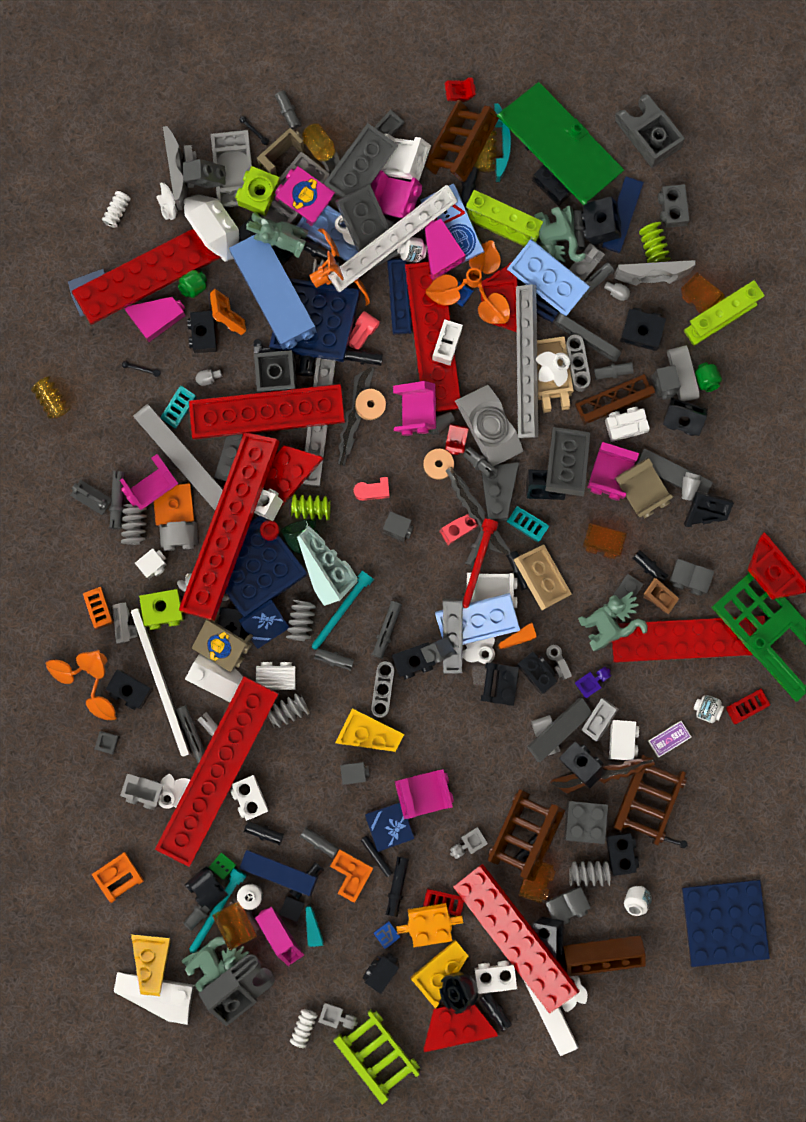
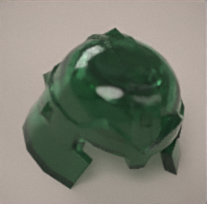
M316 520L297 521L281 529V533L292 551L302 553L297 537L309 526L314 530L316 528Z

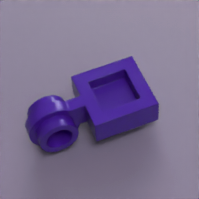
M603 667L596 672L598 675L596 678L589 672L576 681L575 684L583 696L588 698L602 688L597 682L598 680L604 682L612 676L610 674L611 670Z

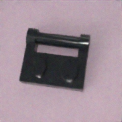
M486 662L485 668L487 670L484 692L481 695L480 701L514 706L519 667ZM494 670H498L494 697H492L491 691Z

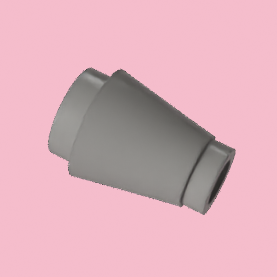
M686 472L685 476H683L681 499L693 501L701 483V475Z

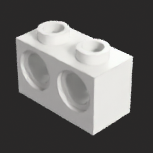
M444 319L432 360L451 366L463 325Z
M263 489L254 513L273 521L283 503V500L278 497L279 493L272 489H268V491Z
M255 775L232 784L233 788L230 791L234 800L238 799L240 807H238L241 818L245 817L247 821L269 811ZM241 785H249L250 792L248 795L241 794ZM250 802H255L258 806L255 813H250L247 809Z
M509 960L499 961L498 965L490 966V963L478 964V968H474L478 994L517 989L514 965L509 963ZM503 970L510 972L511 975L508 980L500 978V973ZM483 973H489L491 979L489 982L484 983L480 980V976Z

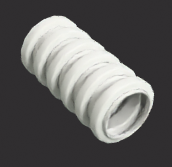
M121 191L115 192L116 196H113V202H110V207L107 208L108 212H105V217L102 218L106 225L113 228L118 226L117 222H120V217L123 216L122 212H125V207L128 206L127 202L131 200L127 194Z
M302 1009V1015L298 1017L300 1020L296 1022L297 1027L294 1028L295 1033H292L293 1038L290 1039V1042L297 1047L305 1048L307 1046L305 1043L309 1041L308 1036L311 1035L310 1030H313L312 1024H315L314 1019L318 1016L313 1011Z

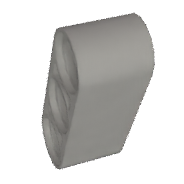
M571 335L566 342V349L570 360L569 367L572 385L576 391L582 392L588 388L591 381L583 338L579 335ZM576 341L579 344V348L573 349L569 343ZM579 359L582 361L583 366L576 367L573 361ZM576 379H585L586 385H578Z
M681 346L668 349L670 366H676L681 385L677 391L678 399L684 402L698 399L699 389L688 347Z
M387 661L381 662L378 665L374 685L372 712L379 718L385 717L388 714L391 699L394 667ZM384 665L391 668V673L387 676H383L380 673V668ZM381 684L388 686L389 690L385 695H380L377 692V688ZM379 703L384 704L386 707V711L383 714L375 712V706Z

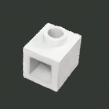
M153 548L135 562L148 579L154 575L157 577L165 571L164 567L167 565L164 562L166 557L160 550L156 552Z

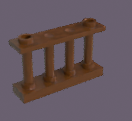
M457 100L429 152L424 166L434 175H436L440 167L450 169V172L456 178L465 182L499 119L497 117L498 114L490 106L486 105L481 113L470 112L460 100ZM465 119L476 121L472 130L461 128ZM457 135L468 137L463 146L453 144ZM448 151L459 153L455 162L444 160Z
M640 755L639 759L645 760L649 759V757ZM650 762L641 763V764L637 765L635 768H637V767H639V766H641V765H644V764H648V763H650ZM649 766L640 773H633L612 827L621 831L623 827H629L653 837L652 844L658 845L659 842L662 843L666 835L664 829L678 792L686 784V772L680 771L677 776L657 767ZM651 773L675 783L672 793L669 794L645 784L641 780L643 774ZM644 791L668 801L665 811L662 812L637 802V799L634 798L636 792ZM636 809L661 819L658 829L654 830L630 820V817L627 816L629 810Z
M519 789L518 793L513 797L511 809L494 846L489 851L487 861L499 865L500 860L520 869L521 877L534 882L566 810L554 804L550 808H546L528 800L530 794ZM524 806L545 815L542 826H538L520 817ZM516 824L537 833L534 844H530L512 835ZM508 842L529 851L526 862H522L504 853Z

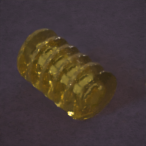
M317 123L308 125L302 135L304 138L303 142L317 160L327 161L331 159L335 154L334 143L321 125Z
M492 131L473 166L478 168L479 172L495 170L490 166L496 164V161L491 160V158L496 157V154L491 152L496 150V146L491 145L497 142V139L492 138V136L497 135L496 131Z
M48 376L36 382L31 391L36 393L35 397L37 400H40L39 404L44 406V412H48L47 417L49 419L59 418L69 412L71 408H64L67 402L59 401L63 395H56L59 389H52L55 382L48 383V380L51 378V376Z

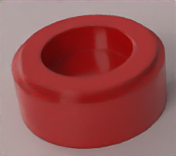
M271 520L263 522L260 526L262 538L268 541L276 539L279 535L278 524Z

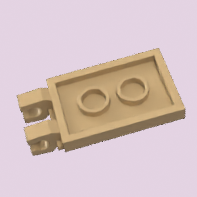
M565 337L537 340V356L548 351L553 354L565 353L567 355ZM558 359L557 363L561 366L563 362L561 359ZM537 363V373L539 372L540 368L542 367V366H541L540 364H538V363ZM570 367L567 369L568 378L560 387L555 384L554 380L549 382L538 380V400L542 402L543 413L551 412L550 399L560 397L562 410L570 409L569 396H572L571 393H573Z

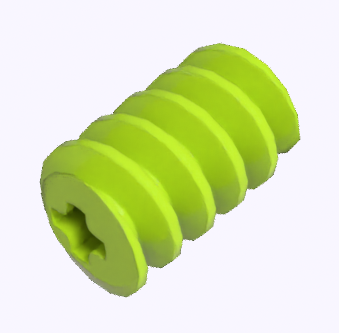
M661 222L646 225L639 231V234L643 236L641 241L645 243L643 249L647 250L645 256L649 257L647 263L671 260V258H665V255L670 253L669 250H663L667 243H661L666 237L659 236L664 230L657 229L662 224Z
M296 494L293 495L291 517L294 513L296 519H299L301 514L303 519H307L308 514H310L311 519L314 520L317 514L319 520H322L324 515L326 520H330L331 500L328 502L327 496H324L322 501H320L319 496H316L315 501H313L311 495H309L307 500H305L304 495H301L299 500H297Z

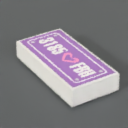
M679 721L648 740L657 757H660L691 738L682 721Z

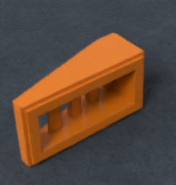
M101 587L83 593L94 629L114 623ZM99 593L100 597L89 600L90 596ZM98 601L102 602V604L95 607H92L91 605ZM104 608V611L97 614L94 613V611ZM106 615L107 618L97 621L96 618Z
M529 623L520 631L500 642L498 645L499 649L535 639L537 635L533 623Z

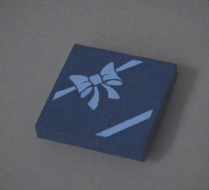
M271 599L245 618L239 619L246 633L253 635L251 640L257 649L289 628Z
M400 802L365 814L378 852L414 839L408 819L403 818Z

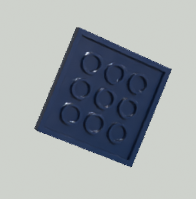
M289 278L315 325L316 333L312 338L308 340L303 339L297 342L295 347L284 350L280 346L275 334L272 333L269 345L270 350H292L294 354L344 362L360 298V290L345 288L339 292L334 285L323 284L316 288L313 282Z
M262 516L257 517L249 525L225 594L244 618L268 600H273L307 576L305 569L279 535L271 541L262 538L260 526L263 522L267 521Z
M760 880L682 888L691 967L770 959Z

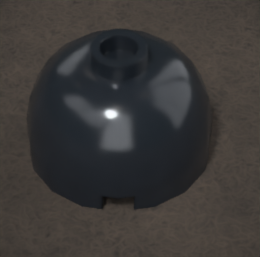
M456 972L445 976L441 980L443 984L442 988H440V995L448 1009L452 1008L456 1011L454 1013L458 1014L469 1010L475 1005L478 998V987L469 974Z

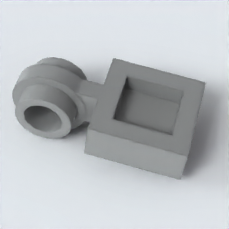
M557 645L549 646L546 650V655L550 660L556 661L557 666L554 668L558 677H562L563 680L572 677L565 659L562 657L561 648ZM552 649L557 650L556 656L551 655Z
M478 827L460 837L464 845L461 846L460 843L450 848V854L457 859L465 854L464 849L467 848L470 854H473L488 843Z
M324 1003L318 1021L336 1029L340 1021L343 1022L342 1026L349 1029H354V1026H357L358 1023L356 1021L357 1017L349 1014L341 1017L343 1008Z

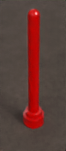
M483 520L482 531L484 534L462 602L463 608L470 606L491 534L497 531L499 523L494 520Z

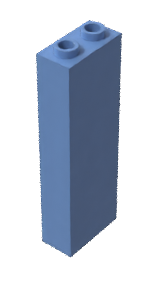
M255 235L230 247L229 250L283 350L286 348L291 349L297 345V342L312 338L316 333V328L271 245L255 240Z

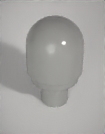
M608 281L605 284L604 288L611 291L610 295L621 301L629 298L630 290L627 286L620 283H615L614 285Z
M212 369L200 371L196 375V382L201 386L213 384L215 379L222 377L221 370L212 371Z

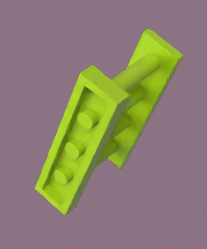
M473 190L466 205V208H468L467 213L472 223L525 247L530 239L536 242L539 237V230L543 221L476 190Z
M755 280L690 320L691 325L684 329V332L693 346L757 307L758 304L756 302L765 295Z
M370 1009L368 1011L370 1019L350 1035L342 1037L339 1034L333 1041L380 1103L384 1104L388 1100V1090L411 1072L417 1077L420 1066L413 1058L411 1060L384 1027L381 1023L383 1021L381 1015L377 1011L373 1012ZM376 1024L383 1034L362 1051L355 1053L351 1048L352 1042ZM388 1040L395 1050L375 1066L367 1069L363 1064L364 1058ZM400 1056L407 1066L387 1082L379 1085L375 1080L376 1074Z

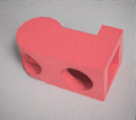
M381 477L380 483H357L354 487L355 497L361 501L390 498L388 477Z
M466 514L442 527L439 532L449 546L479 525L475 519L469 518V514Z

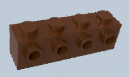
M641 936L563 946L564 961L569 977L646 967L645 950Z

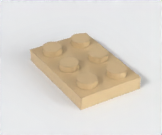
M541 545L514 559L541 610L572 595L545 545Z

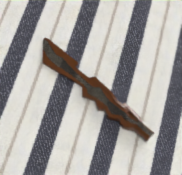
M652 757L645 760L624 761L625 764L603 766L606 773L599 781L605 784L611 779L628 778L632 773H640L644 768L655 765V760ZM574 774L553 779L550 782L567 794L586 786Z

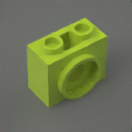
M251 166L250 170L245 172L243 177L244 184L242 188L239 187L235 198L237 199L238 206L258 212L266 217L276 195L275 191L281 183L280 177ZM259 189H264L265 193L263 195H257L256 191Z
M178 589L139 596L144 626L149 627L150 630L160 629L161 625L168 624L169 627L178 626L180 621H184V615L179 611L181 597ZM164 601L166 609L162 612L158 611V603Z

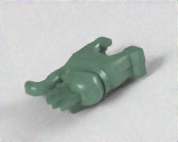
M566 206L563 210L559 207L551 209L552 214L556 216V222L550 223L549 217L546 214L544 215L543 212L534 214L535 218L543 221L539 230V238L541 240L540 245L559 262H566L561 256L566 255L562 251L565 247L556 244L557 241L568 240V253L571 260L581 262L586 257L585 253L576 254L578 243L575 236L574 214L571 206Z
M258 212L252 213V220L254 222L249 221L246 224V229L257 233L254 236L255 240L290 251L295 257L299 258L306 243L305 240L300 238L305 239L308 230L284 221L275 222L262 218Z
M630 592L622 599L613 595L609 598L608 604H604L602 608L596 610L591 616L587 618L581 616L578 618L581 626H585V628L597 626L600 632L597 635H589L593 651L596 652L606 647L610 642L632 634L636 627H640L643 634L647 632L648 625L639 618L632 620L625 628H620L614 619L618 616L625 622V617L631 618L628 613H637V611L631 609L639 606V604H631L637 600V597L631 598L634 592Z
M227 925L222 926L225 932L224 937L212 939L199 951L191 953L182 960V963L186 966L185 971L189 976L193 975L195 969L199 967L205 974L195 984L199 992L249 954V951L242 953L244 946L236 951L237 944H235L232 951L230 947H227V953L225 950H222L223 961H219L215 952L216 947L229 943L233 938V931Z

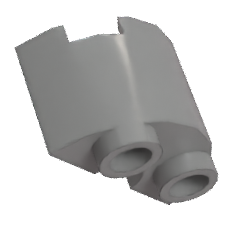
M185 521L159 525L160 544L164 551H173L176 546H183V549H194V545H198L197 522L186 523Z
M127 774L120 796L125 797L128 803L137 805L139 801L144 803L143 807L154 810L157 807L163 784Z

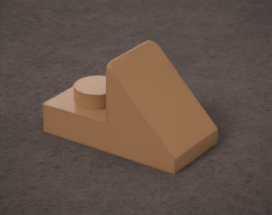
M656 578L649 585L643 597L653 602L667 614L671 612L679 600L674 593Z

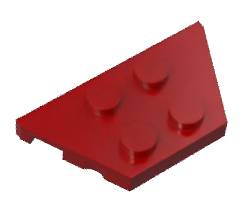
M510 262L509 265L483 280L481 284L487 298L492 293H498L507 300L510 316L508 322L493 325L517 333L516 286H518L517 277L507 270L512 263Z
M284 445L274 457L264 484L265 490L272 489L279 493L278 497L283 500L282 507L324 458Z
M764 532L759 536L747 569L772 600L806 593V581Z
M476 1005L458 1014L454 1013L456 1011L452 1008L448 1009L446 1006L433 1009L423 1049L424 1052L497 1037L498 1033Z

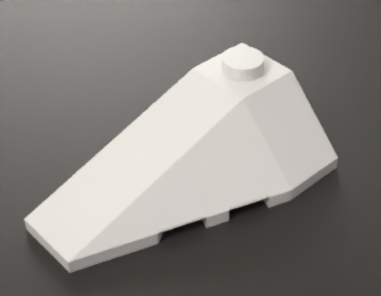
M199 654L185 680L231 702L243 676L236 668L229 672L202 654Z
M117 972L115 993L169 1022L188 1024L194 985L163 980L160 996L141 995L137 975Z

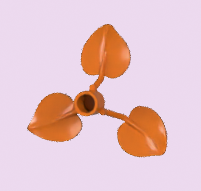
M323 228L318 229V231L324 234L331 247L332 254L330 251H327L328 259L318 267L317 271L309 275L316 288L325 283L327 285L332 283L328 277L331 271H334L342 281L344 280L342 271L334 258L336 255L337 257L340 256L337 246ZM358 278L354 282L365 295V306L370 304V299L365 286Z
M493 240L482 244L484 253L469 260L471 269L467 271L466 279H463L460 286H458V281L455 277L445 274L437 277L426 289V294L430 299L438 304L447 306L459 301L460 292L458 290L462 289L465 284L472 288L478 287L485 300L478 306L480 318L490 324H505L509 320L510 309L507 300L498 293H492L487 298L481 284L482 272L492 274L500 267V255Z
M99 650L78 654L76 661L79 668L75 671L71 670L68 663L61 660H49L45 663L50 674L57 681L64 684H71L74 681L73 675L82 670L87 671L88 674L96 678L91 698L86 700L87 708L98 718L104 720L117 719L113 705L107 699L95 696L99 679L105 675V664L108 661L106 656L100 653Z

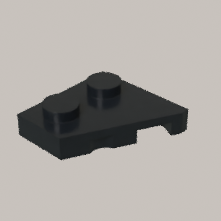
M697 491L684 525L692 527L693 524L703 523L704 525L713 521H725L729 517L734 502L726 498Z

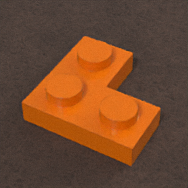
M214 289L210 293L214 319L225 324L231 331L242 335L246 332L245 319L230 309L228 297Z
M339 849L330 867L347 876L338 894L355 903L373 867Z

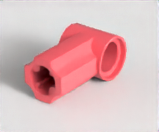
M363 311L351 332L348 345L359 351L369 335L375 332L380 321L366 311Z

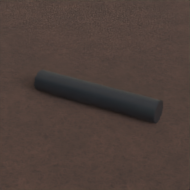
M365 836L360 841L385 876L389 877L393 874L369 838Z

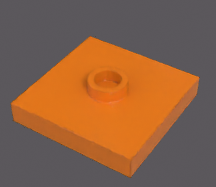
M190 483L176 485L154 501L156 526L160 524L167 525L169 522H195Z

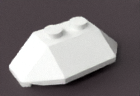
M199 194L185 198L183 200L185 217L205 246L220 256L223 261L232 260L233 257L229 248L239 243V229L217 198Z

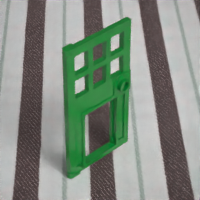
M748 572L742 580L711 608L797 702L806 694V684L802 683L770 646L789 628L806 646V620L785 597L775 599L781 608L774 614L763 602L769 595L765 592L759 597L748 585L754 579ZM743 589L754 601L748 608L736 596ZM729 601H732L742 612L736 619L724 608ZM757 606L769 617L763 625L751 613ZM745 617L757 629L751 636L739 625Z

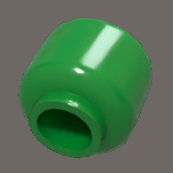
M196 270L186 273L179 279L178 288L185 297L195 298L206 289V276Z
M707 362L702 363L695 371L696 381L701 390L712 392L719 388L722 377L716 365Z

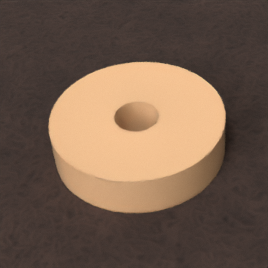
M375 389L362 391L355 400L357 414L366 420L379 418L386 408L384 396ZM367 402H372L373 407H368Z
M444 449L431 450L424 458V470L433 479L441 480L447 478L446 470L450 469V467L454 468L452 455ZM441 461L442 466L436 467L435 463Z

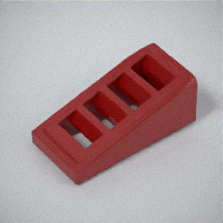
M759 689L726 707V710L733 723L737 724L769 707L770 703L763 690ZM757 695L762 706H759L754 696ZM749 699L751 700L755 710L752 709L750 703L748 702ZM742 703L744 704L746 710L748 711L747 714L745 713V711H744V709H743V707H742V705H741Z
M427 888L423 907L432 906L430 905L432 894L436 895L434 905H438L439 896L443 897L442 904L446 903L447 898H451L449 909H447L448 913L461 916L464 901L460 896ZM456 899L458 900L457 909L453 911V904Z

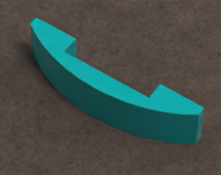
M495 103L494 111L497 114L502 111V108L498 103ZM498 119L494 128L502 127L503 158H496V182L501 181L506 171L511 147L510 129Z

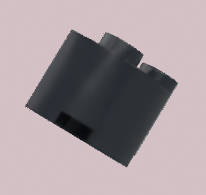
M205 866L185 884L191 893L194 892L197 895L195 898L197 903L201 907L206 906L210 910L228 896V893L216 880L208 866Z

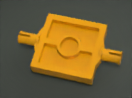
M444 903L408 909V925L396 927L397 934L409 932L412 937L413 947L451 942L452 925L463 924L462 915L450 918L447 905Z

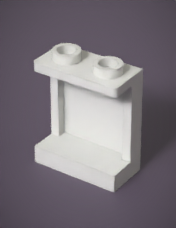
M385 134V136L398 144V147L381 171L389 177L412 180L413 177L419 181L431 145L418 137H415L414 141L394 138L390 134Z
M467 573V586L471 573ZM514 573L479 574L470 603L510 593L514 608H517V597H514V589H517V578H514Z

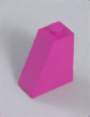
M442 219L432 220L425 228V239L432 280H435L437 277L465 261V254Z
M173 297L124 308L148 342L185 317L183 311L185 307L180 300L175 301Z
M272 907L262 910L255 917L277 957L287 966L304 956L278 913Z

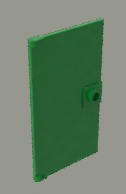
M540 82L536 83L497 115L583 206L624 171L610 154L588 133L589 131Z

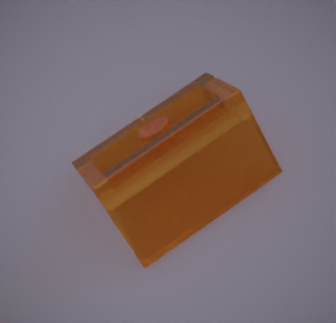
M239 902L212 915L229 951L257 937Z

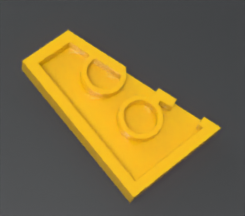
M352 709L335 743L396 752L404 734Z
M131 935L140 994L160 996L170 938Z
M454 940L410 977L435 1009L441 999L440 988H442L443 984L441 980L449 974L459 972L468 958V954Z

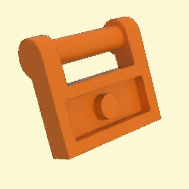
M126 852L92 874L110 903L116 901L118 896L136 884L140 885L144 882V879ZM128 873L132 874L133 877L115 890L111 891L109 889L110 885Z

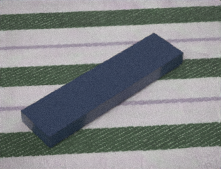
M625 177L617 201L622 238L604 242L602 248L620 253L644 182Z
M402 259L387 260L393 335L412 334L405 270L406 261Z
M246 850L239 868L307 896L312 895L318 879L315 876Z

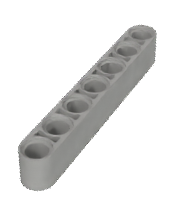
M146 404L133 417L211 507L216 510L223 490L153 409Z

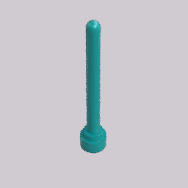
M361 571L357 576L359 577L358 583L313 642L312 648L314 650L321 646L361 590L368 585L370 586L374 581L364 571Z
M233 868L230 873V882L225 889L228 896L213 908L190 946L189 950L191 953L198 950L235 887L241 882L243 883L247 877L245 873Z

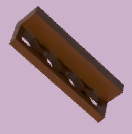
M645 374L578 402L575 406L583 424L586 425L653 396L655 390L653 385H649ZM643 381L645 389L640 391L632 390L636 382ZM620 389L629 391L628 396L619 399L615 397ZM603 396L612 399L608 405H598L600 398ZM590 404L595 407L593 411L584 414L581 406Z

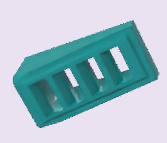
M180 386L160 419L176 429L190 410L189 401L197 400V396L183 386ZM183 394V395H185L186 397H188V398H189L188 402H187L186 400H184L183 398H181L180 396ZM180 401L185 405V407L182 408L181 406L176 404V402ZM175 407L176 409L181 411L180 415L171 409ZM170 413L171 415H173L174 417H176L177 420L174 421V420H172L171 418H169L167 415Z
M518 506L507 520L508 524L539 543L549 528V525ZM519 513H521V518L517 523H515V518ZM525 517H527L528 521L524 527L520 526ZM533 521L535 523L534 526L530 531L527 530L528 526ZM539 525L541 529L539 530L538 534L535 535L534 531Z
M309 905L306 907L308 946H324V940L313 908Z

